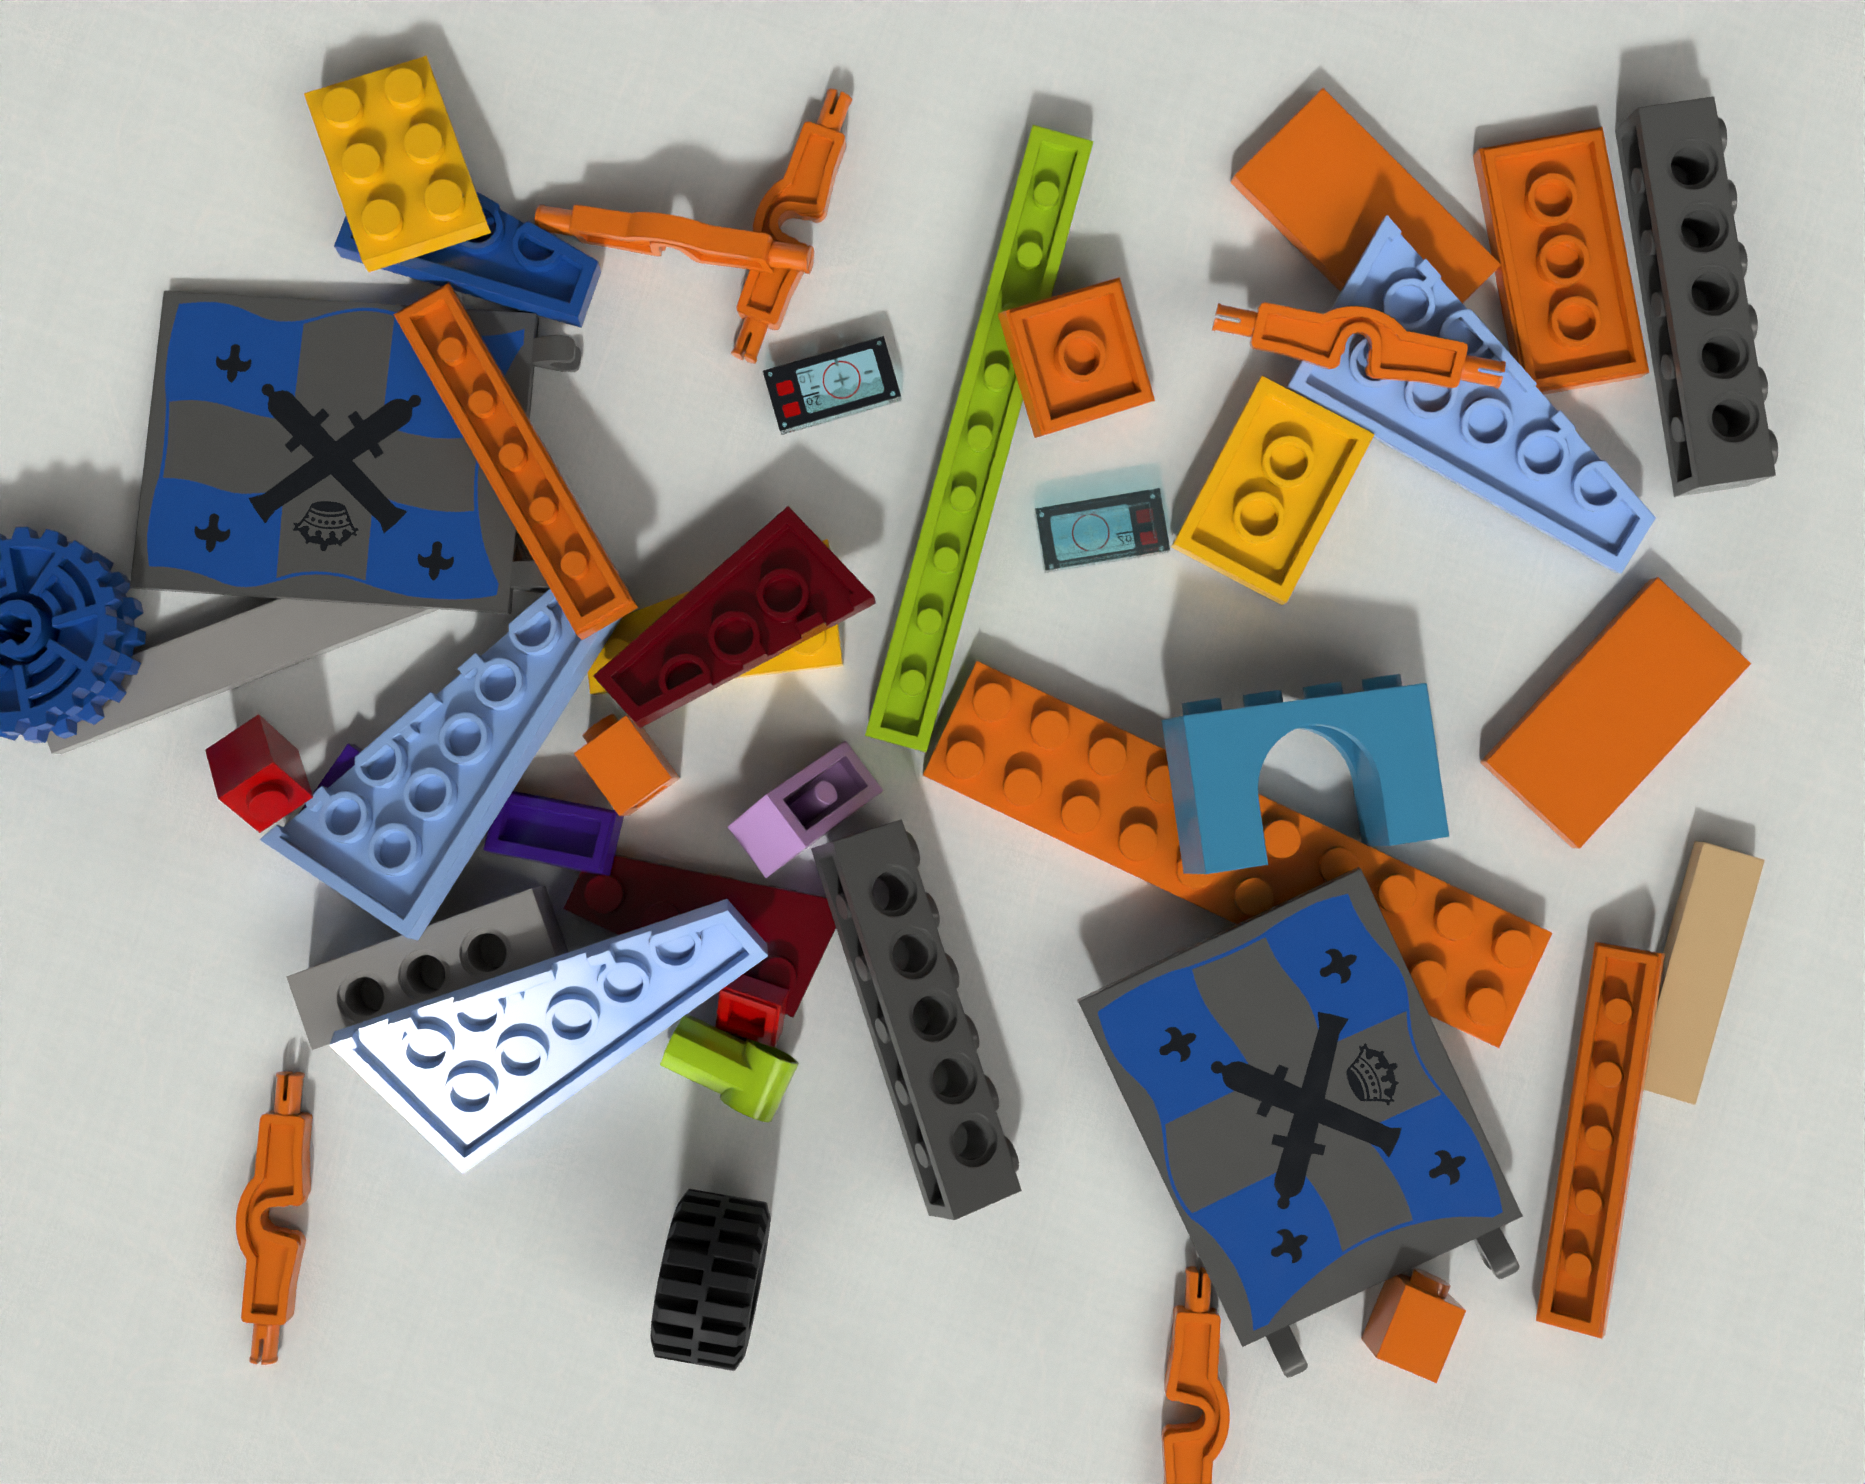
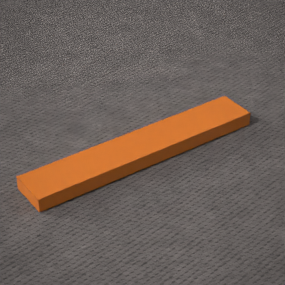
M450 283L445 284L393 314L576 635L581 640H584L639 608Z
M1595 942L1536 1321L1602 1339L1606 1335L1665 954Z

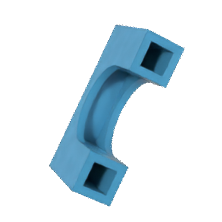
M1401 674L1362 679L1363 691L1343 694L1342 683L1334 682L1303 687V700L1283 702L1282 690L1243 695L1244 708L1222 710L1221 698L1182 703L1183 716L1162 720L1183 873L1211 874L1268 865L1258 796L1259 775L1263 762L1271 748L1283 736L1295 729L1307 730L1322 736L1344 758L1352 777L1362 843L1367 846H1393L1449 837L1427 683L1402 686Z

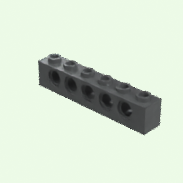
M1714 96L1638 107L1615 130L1673 494L1674 497L1750 486L1776 476L1774 465L1778 458V443L1773 431L1768 429L1764 405L1768 394V381L1764 370L1758 366L1754 343L1758 330V320L1755 309L1752 305L1748 304L1744 277L1747 272L1748 259L1744 245L1738 242L1734 214L1737 209V191L1734 183L1727 177L1724 158L1727 146L1726 125L1723 119L1717 115ZM1671 164L1681 167L1686 172L1689 185L1679 182L1674 177ZM1681 226L1689 227L1695 232L1699 241L1698 248L1691 246L1685 241L1681 232ZM1692 287L1700 289L1706 295L1709 303L1708 311L1696 305L1692 298ZM1703 348L1711 351L1717 358L1719 365L1718 373L1710 371L1704 365L1702 360ZM1713 410L1720 412L1726 418L1729 427L1727 437L1721 435L1714 428L1712 423Z
M901 819L811 848L928 1215L957 1220L1021 1192L1016 1174L1019 1169L1018 1156L1011 1141L1004 1136L996 1111L999 1108L998 1094L990 1078L984 1075L977 1054L979 1047L978 1032L972 1019L964 1013L957 992L959 987L958 970L953 959L944 951L937 930L940 923L939 911L932 896L925 892L917 868L920 864L919 849L913 836L905 830ZM877 878L884 881L889 889V902L885 909L877 904L873 896V886ZM898 939L905 943L909 952L908 964L904 970H901L896 965L893 958V948ZM919 1000L924 1003L928 1011V1023L922 1032L916 1027L913 1020L914 1007ZM940 1062L944 1064L948 1073L947 1085L941 1093L937 1091L933 1081L934 1070ZM962 1123L967 1132V1144L962 1153L958 1154L954 1147L953 1138L957 1127Z

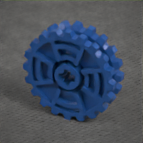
M15 527L12 539H7L6 536L0 534V737L13 741L19 735H23L26 741L46 743L50 731H53L56 736L66 739L77 735V723L82 720L93 725L97 724L105 718L102 706L108 700L120 703L127 692L121 685V682L125 675H137L141 665L139 661L132 657L134 647L145 644L146 632L135 627L134 620L144 613L141 601L126 596V593L131 588L128 577L119 571L111 572L114 563L98 552L93 553L92 550L76 540L73 542L67 541L65 535L50 529H46L40 538L37 531L29 527Z

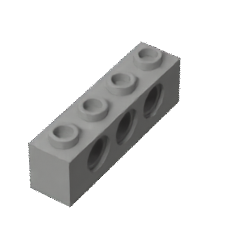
M543 885L428 925L418 941L400 935L286 977L311 1049L314 1050L330 1044L334 1031L568 953L569 951L546 886ZM487 933L498 936L506 946V959L501 967L489 965L481 956V941ZM427 955L437 958L444 966L445 980L439 989L427 985L421 976V964ZM367 977L376 980L383 989L384 1001L379 1010L370 1008L362 999L361 987Z

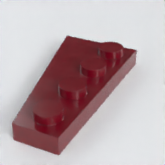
M787 506L595 673L593 677L635 724L642 728L876 604L875 597L797 514Z
M616 854L610 876L584 871L580 872L563 908L617 935H621L728 899L767 943L768 957L743 975L788 989L785 1014L794 1018L836 930L826 897Z

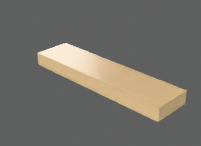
M1694 842L1663 951L1665 957L1644 1090L1696 1105L1761 876L1764 859L1706 842Z

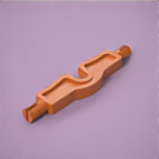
M828 89L817 123L805 122L803 124L784 178L776 182L767 191L758 206L753 222V232L769 234L777 242L808 246L783 233L781 226L787 219L791 218L809 220L815 223L822 222L826 218L835 178L846 150L845 135L840 130L853 100L848 94L841 91L838 97L836 89ZM774 268L773 273L749 271L736 306L737 312L744 322L734 349L731 351L734 357L743 360L745 357L748 363L756 364L767 329L769 328L774 331L780 329L790 300L804 272Z
M543 204L537 207L535 213L536 226L549 233L575 236L581 243L651 256H661L662 251H665L666 247L681 251L698 263L773 273L774 268L810 274L814 264L813 246L777 242L769 234L708 225L670 214L655 212L628 213L583 205H574L573 210L549 207Z
M1267 302L1261 303L1257 308V312L1218 303L1215 316L1238 320L1239 323L1215 318L1212 326V331L1216 330L1251 337L1250 347L1253 349L1285 355L1323 369H1334L1339 366L1348 338L1352 334H1361L1369 343L1366 356V375L1380 380L1418 382L1447 389L1456 388L1460 380L1498 389L1502 383L1503 376L1479 372L1478 369L1504 373L1506 362L1502 360L1497 361L1467 355L1468 345L1464 342L1406 331L1394 318L1381 311L1367 307H1341L1321 314Z
M282 1071L276 1073L274 1110L260 1117L255 1175L244 1189L236 1213L237 1239L240 1249L246 1258L241 1319L245 1323H254L251 1356L249 1357V1362L253 1364H258L261 1361V1365H267L278 1361L280 1325L288 1322L293 1317L295 1310L297 1281L306 1238L299 1230H291L274 1225L269 1219L270 1207L300 1206L307 1201L311 1192L310 1140L313 1117L308 1112H300L303 1078L305 1077V1074L302 1072Z
M1196 1266L1186 1267L1185 1306L1177 1305L1173 1309L1172 1341L1164 1380V1390L1169 1400L1198 1406L1203 1411L1201 1417L1195 1422L1168 1424L1162 1429L1163 1484H1212L1213 1461L1225 1444L1230 1423L1227 1395L1218 1377L1221 1319L1217 1309L1210 1307L1211 1280L1205 1268L1200 1267L1198 1291L1199 1272Z

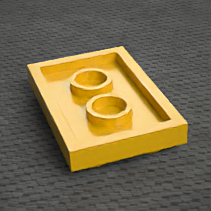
M427 55L304 93L361 260L368 273L491 233Z
M1261 376L1177 533L1171 548L1280 605L1286 604L1375 434Z

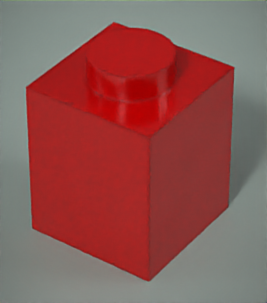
M259 714L205 749L218 799L259 833L313 798L298 749Z

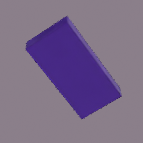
M512 791L488 829L483 850L492 854L610 876L624 816H619L615 810Z

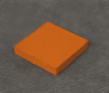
M1120 277L1005 310L998 314L1034 438L1155 401Z

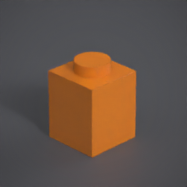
M611 714L594 724L582 735L587 744L574 753L619 816H630L680 779L643 727L639 728L628 715L618 720L614 714Z
M1414 1268L1411 1277L1401 1273L1384 1282L1361 1339L1376 1358L1437 1383L1466 1310L1448 1293L1451 1287L1449 1283L1433 1274Z

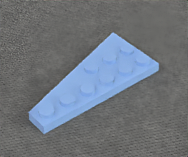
M1386 215L1375 231L1331 310L1348 306L1367 307L1381 311L1394 318L1406 331L1464 342L1468 345L1467 355L1506 362L1504 373L1478 369L1479 372L1503 376L1500 387L1496 389L1491 386L1460 380L1456 388L1447 389L1418 382L1370 378L1365 372L1369 343L1363 335L1352 334L1345 344V351L1341 355L1339 366L1334 369H1323L1301 361L1286 388L1375 434L1373 438L1614 573L1621 574L1656 517L1611 466L1596 455L1575 431L1576 427L1561 410L1557 411L1535 386L1537 383L1477 315L1462 304L1440 279L1442 276L1426 258L1422 259L1400 234L1402 231Z
M551 589L547 590L508 624L509 632L481 656L477 653L473 654L457 668L461 674L439 693H428L355 756V765L329 788L321 786L313 793V798L305 803L306 808L284 827L276 825L260 840L404 937L418 941L622 617L581 640L576 635Z
M725 899L334 1031L330 1046L459 1171L465 1173L768 957L767 943L730 901Z

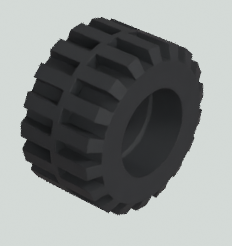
M688 1189L678 1202L666 1240L653 1306L650 1338L655 1357L730 1371L737 1369L747 1351L763 1275L771 1222L766 1202L695 1189Z

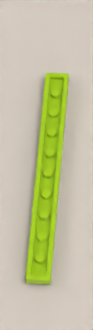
M1032 125L865 733L866 737L927 753L1023 402L998 314L1005 310L1052 296L1094 141Z

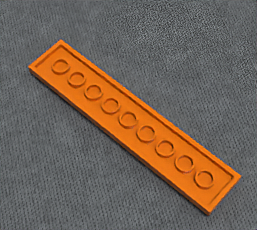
M976 661L923 773V776L1235 924L1359 867L1367 880L1429 1016L1497 1048H1500L1552 935V932L1260 794L1258 796L1268 865L1211 874H1184L1166 750L979 661Z

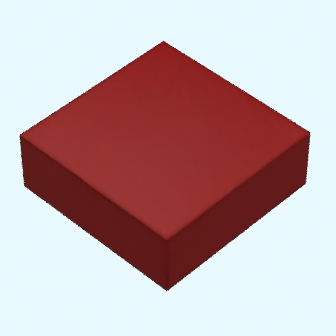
M742 974L720 990L715 1027L770 1047H775L783 1031L789 990Z

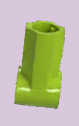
M689 1014L681 1018L660 1062V1066L721 1094L720 1100L735 1111L752 1119L768 1123L772 1121L799 1064L795 1058L776 1047H770L750 1039L744 1041Z

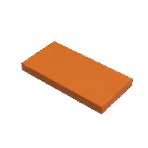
M1324 88L1234 175L1231 184L1340 292L1386 215L1402 231L1400 234L1422 259L1426 258L1442 276L1440 279L1462 304L1501 266Z
M1603 127L1478 149L1473 155L1491 255L1501 264L1495 271V277L1510 354L1537 383L1535 386L1543 395L1636 379L1648 374L1647 357Z
M1659 577L1650 579L1480 763L1571 848L1580 849L1751 663Z

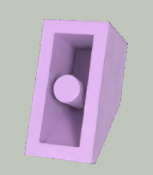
M845 740L763 796L730 824L728 828L765 878H767L875 798L883 790Z

